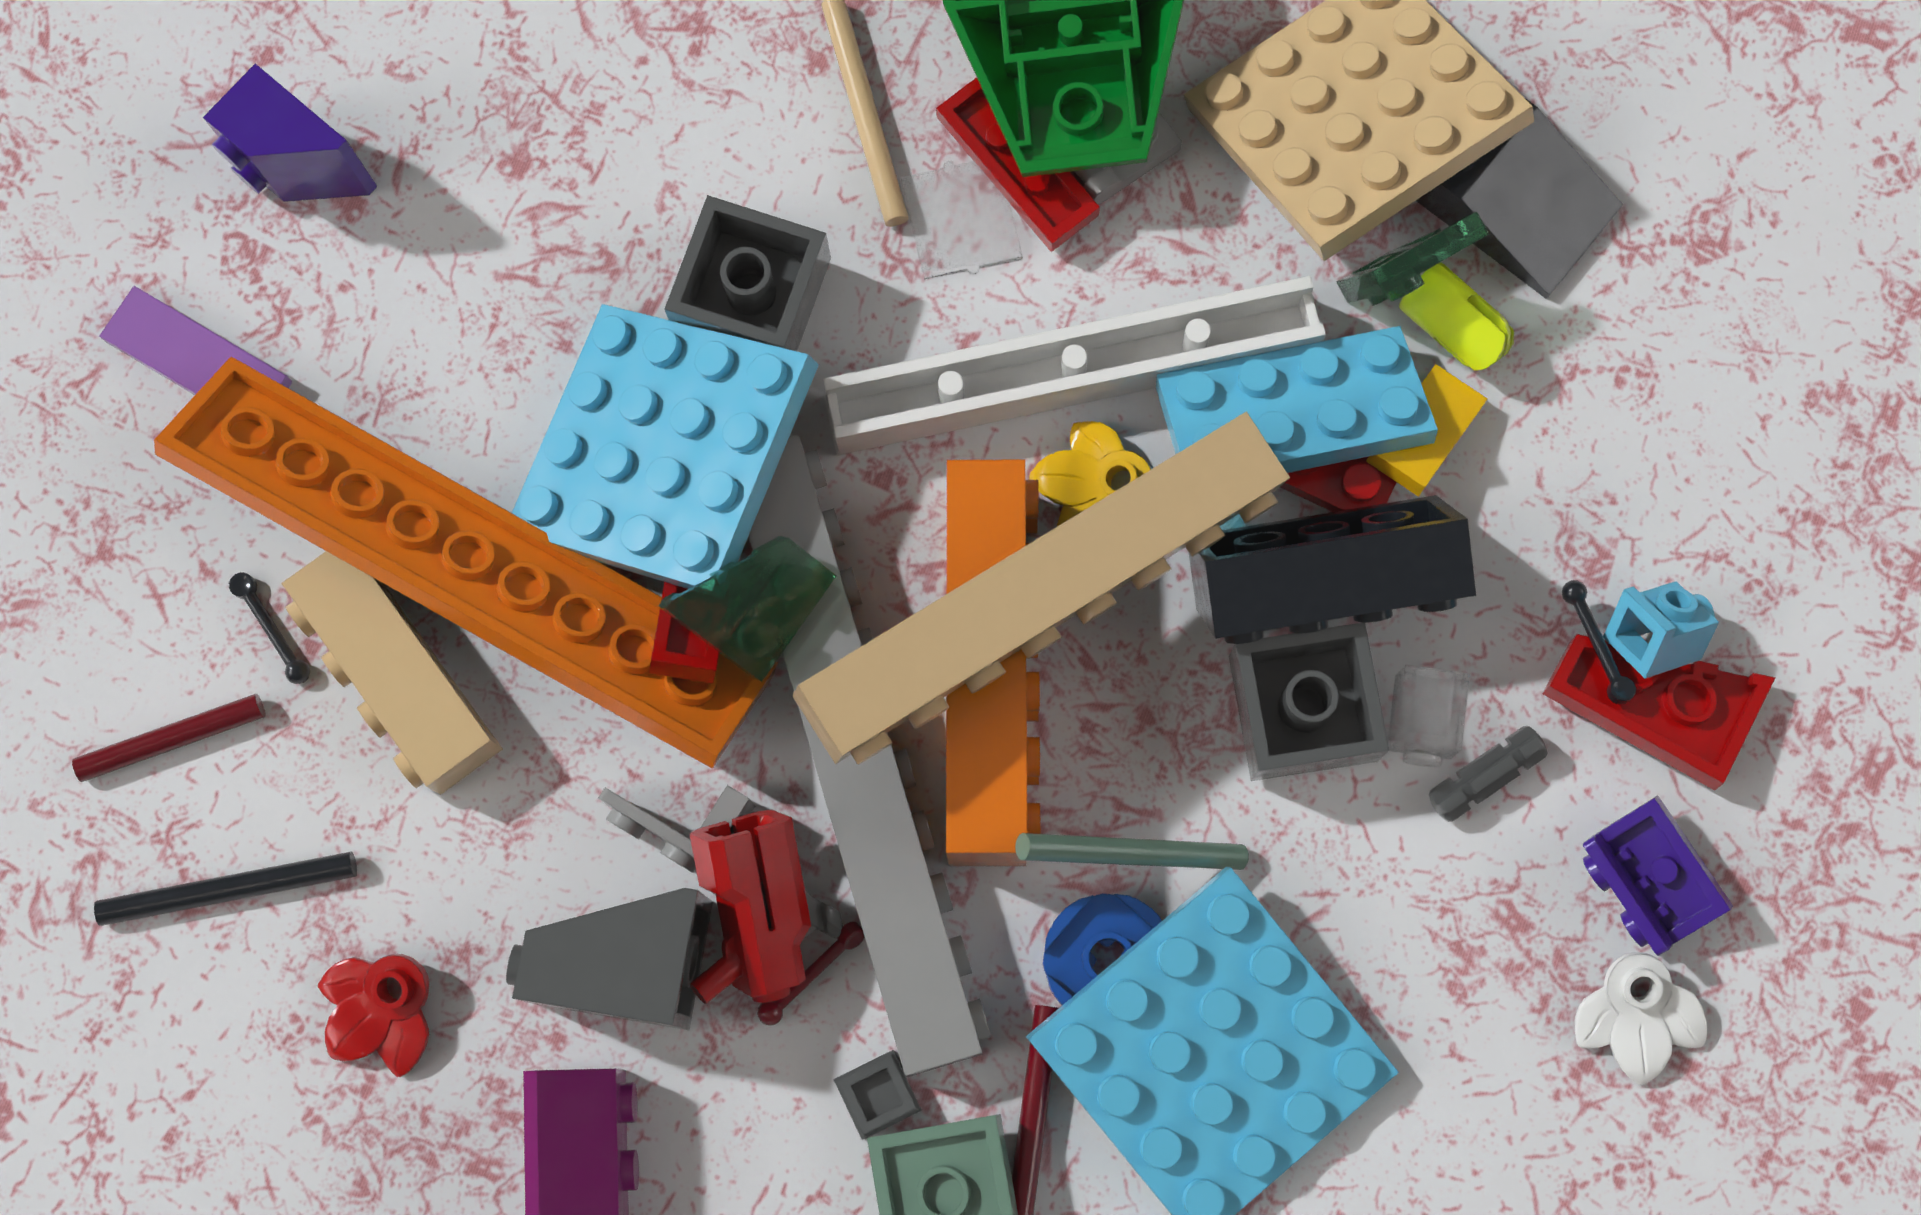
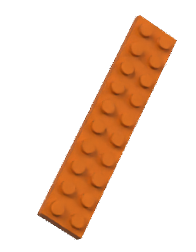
M232 356L154 439L155 455L712 769L776 671L778 662L722 631L713 684L649 673L662 597L596 560L550 543L546 532Z

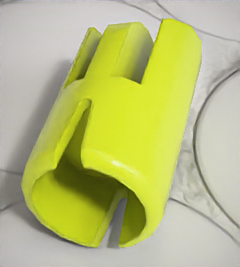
M1437 262L1430 266L1409 288L1399 303V308L1458 361L1472 370L1477 371L1488 368L1508 354L1514 344V330L1508 324L1505 317L1442 262Z

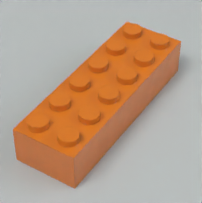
M1025 459L947 460L946 594L1030 544L1026 543V534H1037L1039 513L1038 480L1025 479ZM1022 649L1000 662L1006 673L989 685L972 694L965 684L946 696V702L950 707L946 710V855L949 866H1026L1027 861L1020 860L1016 855V840L1021 833L1041 834L1040 803H1027V785H1039L1040 737H1027V722H1039L1040 674L1039 672H1026L1027 657Z

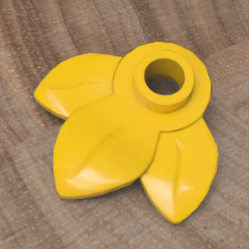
M1084 421L1073 423L1071 427V450L1057 451L1045 456L1030 472L1029 479L1038 480V490L1043 496L1056 504L1063 505L1057 523L1058 527L1117 491L1111 487V480L1117 472H1130L1131 482L1151 470V467L1139 454L1125 450L1117 432L1101 422Z

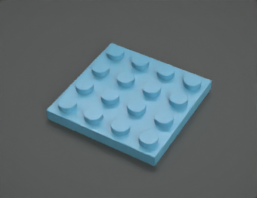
M602 304L512 514L546 532L550 543L604 564L723 599L819 364L809 354Z
M1225 867L1026 1036L1028 1041L1171 1215H1236L1399 1073L1231 867Z

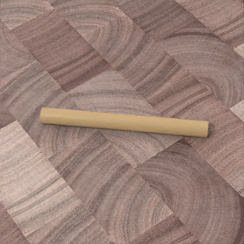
M824 0L821 3L885 225L888 227L901 225L907 222L909 217L845 0Z

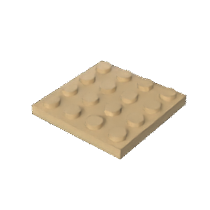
M1325 0L1184 94L1189 111L1323 261L1341 251L1534 122L1533 106L1426 0Z

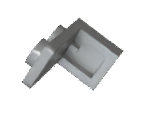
M727 785L700 828L726 821L729 822L732 835L734 834L732 819L752 813L756 806L748 797ZM606 787L603 789L598 799L612 808L606 820L638 840L645 829L666 842L660 852L662 855L694 873L696 866L689 838Z

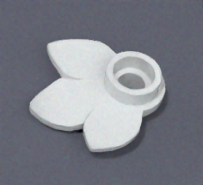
M1643 952L1628 953L1616 959L1606 973L1604 987L1584 998L1575 1016L1574 1028L1577 1045L1581 1048H1599L1610 1044L1613 1056L1620 1069L1638 1085L1647 1084L1664 1070L1672 1054V1045L1686 1048H1701L1704 1046L1707 1037V1021L1702 1005L1697 997L1689 990L1672 984L1671 975L1667 967L1656 957ZM1643 976L1648 977L1650 986L1647 993L1641 997H1632L1630 989L1634 980Z

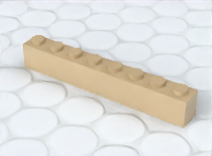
M1246 411L800 683L792 696L835 765L850 755L859 765L892 744L887 732L908 719L914 728L917 729L950 708L944 699L948 694L965 684L972 694L979 691L1006 673L1000 662L1022 649L1026 657L1030 659L1061 639L1062 636L1056 627L1077 615L1083 625L1090 622L1117 604L1111 593L1130 581L1133 582L1138 591L1171 570L1166 559L1186 547L1193 557L1222 539L1225 534L1220 526L1239 514L1246 524L1271 509L1278 503L1273 492L1290 477Z

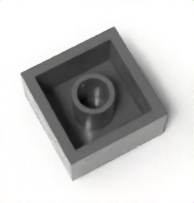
M707 195L664 308L668 320L797 351L831 260L826 232Z
M1365 623L1325 628L1311 633L1272 636L1250 643L1234 644L1229 655L1251 781L1378 762L1389 751Z

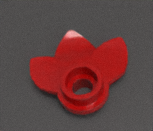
M391 954L380 958L374 963L356 957L348 958L335 963L329 968L318 983L321 993L330 1002L337 1005L329 1016L325 1028V1045L328 1055L334 1060L352 1061L366 1057L376 1050L396 1077H401L411 1071L425 1051L430 1035L427 1021L421 1010L429 995V977L424 967L410 956ZM389 977L396 979L401 985L402 993L399 999L393 998L387 989Z

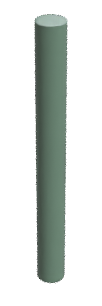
M1021 833L1015 845L1017 857L1024 861L1207 869L1231 867L1233 870H1243L1249 860L1246 846L1232 843Z

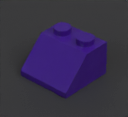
M256 63L203 117L218 136L211 145L232 165L231 170L258 194L267 187L283 202L366 196L370 195L377 188L376 183L348 141Z

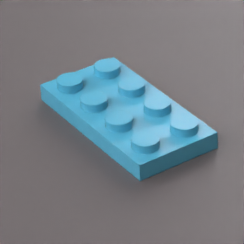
M1401 326L1160 373L1156 376V391L1175 454L1246 411L1287 473L1435 443L1438 431Z

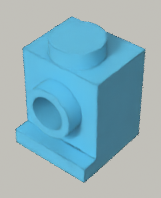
M1677 581L1643 592H1639L1633 586L1623 590L1603 638L1646 679L1701 660L1719 621L1715 618L1714 609L1706 597L1700 594L1692 595ZM1653 632L1648 644L1641 635Z

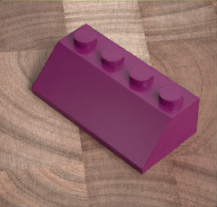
M616 1068L523 1071L525 1215H629L628 1191L637 1190L639 1184L637 1150H627V1123H633L637 1120L638 1100L635 1082H626V1070Z

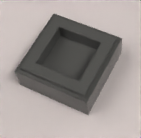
M894 1050L833 1079L862 1140L922 1111Z

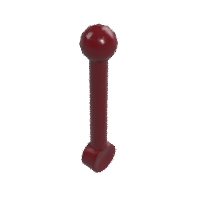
M855 921L845 924L841 929L840 936L837 938L838 940L804 971L805 981L800 985L791 987V993L787 997L773 1002L761 1003L757 1012L760 1022L768 1026L779 1023L783 1017V1009L846 949L852 950L862 943L865 938L862 927Z

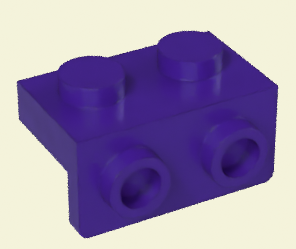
M1658 795L1592 835L1583 843V847L1589 854L1583 858L1588 873L1603 891H1607L1610 888L1613 890L1626 909L1620 914V917L1628 933L1640 947L1649 944L1657 956L1668 951L1674 943L1727 913L1733 907Z

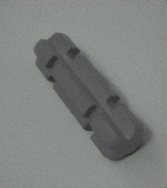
M1523 726L1505 738L1508 743L1507 746L1503 748L1498 743L1457 771L1456 775L1459 779L1453 782L1451 778H1447L1431 789L1428 795L1436 812L1445 821L1453 822L1471 809L1468 805L1469 802L1474 800L1476 804H1479L1520 776L1518 768L1523 766L1524 769L1528 770L1546 758L1548 752L1540 735L1530 726Z

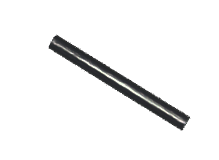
M351 851L97 900L94 903V915L97 924L104 926L357 876L356 859Z

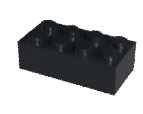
M1437 495L1222 530L1225 536L1218 542L1193 557L1189 553L1196 610L1215 639L1224 637L1225 642L1230 644L1258 641L1264 637L1263 631L1289 627V631L1293 633L1316 632L1327 628L1328 620L1353 616L1354 621L1362 623L1383 621L1393 616V609L1417 606L1418 610L1423 612L1444 611L1456 607L1457 599L1476 596L1468 519Z

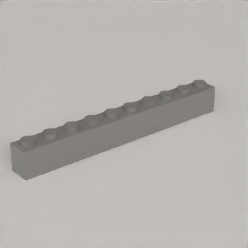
M799 434L789 436L749 533V539L793 691L796 690L800 683L873 639L869 627L858 631L856 629L850 608L862 604L852 567L839 571L833 548L845 545L834 508L821 511L815 489L825 487L827 483L817 450L804 453ZM798 706L905 1076L911 1077L983 1055L979 1041L990 1038L991 1034L980 999L967 1002L960 980L961 976L971 974L972 970L961 935L948 939L941 916L942 913L952 911L953 906L943 873L930 876L923 851L935 848L924 810L911 814L904 789L916 786L906 749L893 752L891 745L859 765L852 755L835 765Z

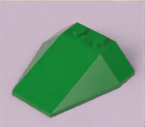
M943 0L946 13L1022 177L1146 163L1148 161L1184 0Z

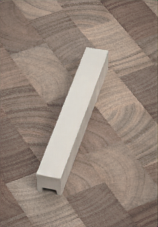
M1311 276L824 378L826 390L824 398L836 454H847L1156 388V376L1160 373L1321 342L1326 334L1323 323H1319L1312 295L1314 287Z

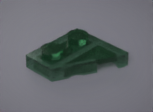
M1474 212L1442 231L1439 228L1383 254L1336 281L1347 303L1367 298L1372 306L1387 299L1392 302L1425 284L1420 273L1489 235L1478 212Z
M778 536L755 548L749 557L739 562H729L720 570L709 573L710 578L680 594L672 593L666 596L658 607L753 679L762 682L834 581L836 575L790 538Z

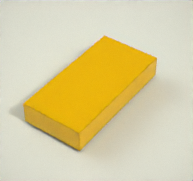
M1437 364L1434 365L1421 383L1438 428L1435 443L1369 456L1366 460L1370 465L1418 497L1488 399Z

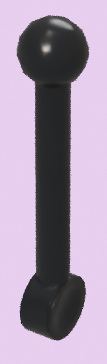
M245 572L235 574L229 581L230 592L237 598L244 599L284 661L286 665L285 675L289 682L294 684L304 683L310 676L309 665L305 661L296 658L257 597L256 580Z
M1571 580L1563 586L1562 598L1566 603L1574 606L1610 681L1607 687L1608 698L1615 704H1626L1636 693L1635 684L1628 677L1621 676L1585 600L1588 593L1587 587L1583 582Z

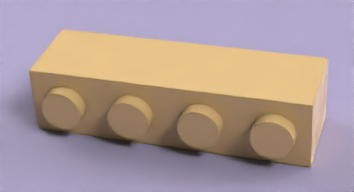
M327 551L281 583L293 599V602L285 607L287 612L307 637L317 633L329 650L321 656L322 661L343 687H346L351 682L365 700V702L357 707L359 713L379 738L388 733L401 751L393 757V760L413 787L417 789L422 784H425L426 787L441 795L503 750L384 583Z

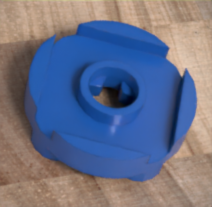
M1102 893L1078 899L1070 904L1055 919L1045 941L1042 965L1053 996L1063 1005L1098 976L1092 969L1097 959L1090 952L1095 944L1099 943L1107 948L1115 941L1123 947L1122 955L1157 926L1162 919L1144 902L1129 895Z

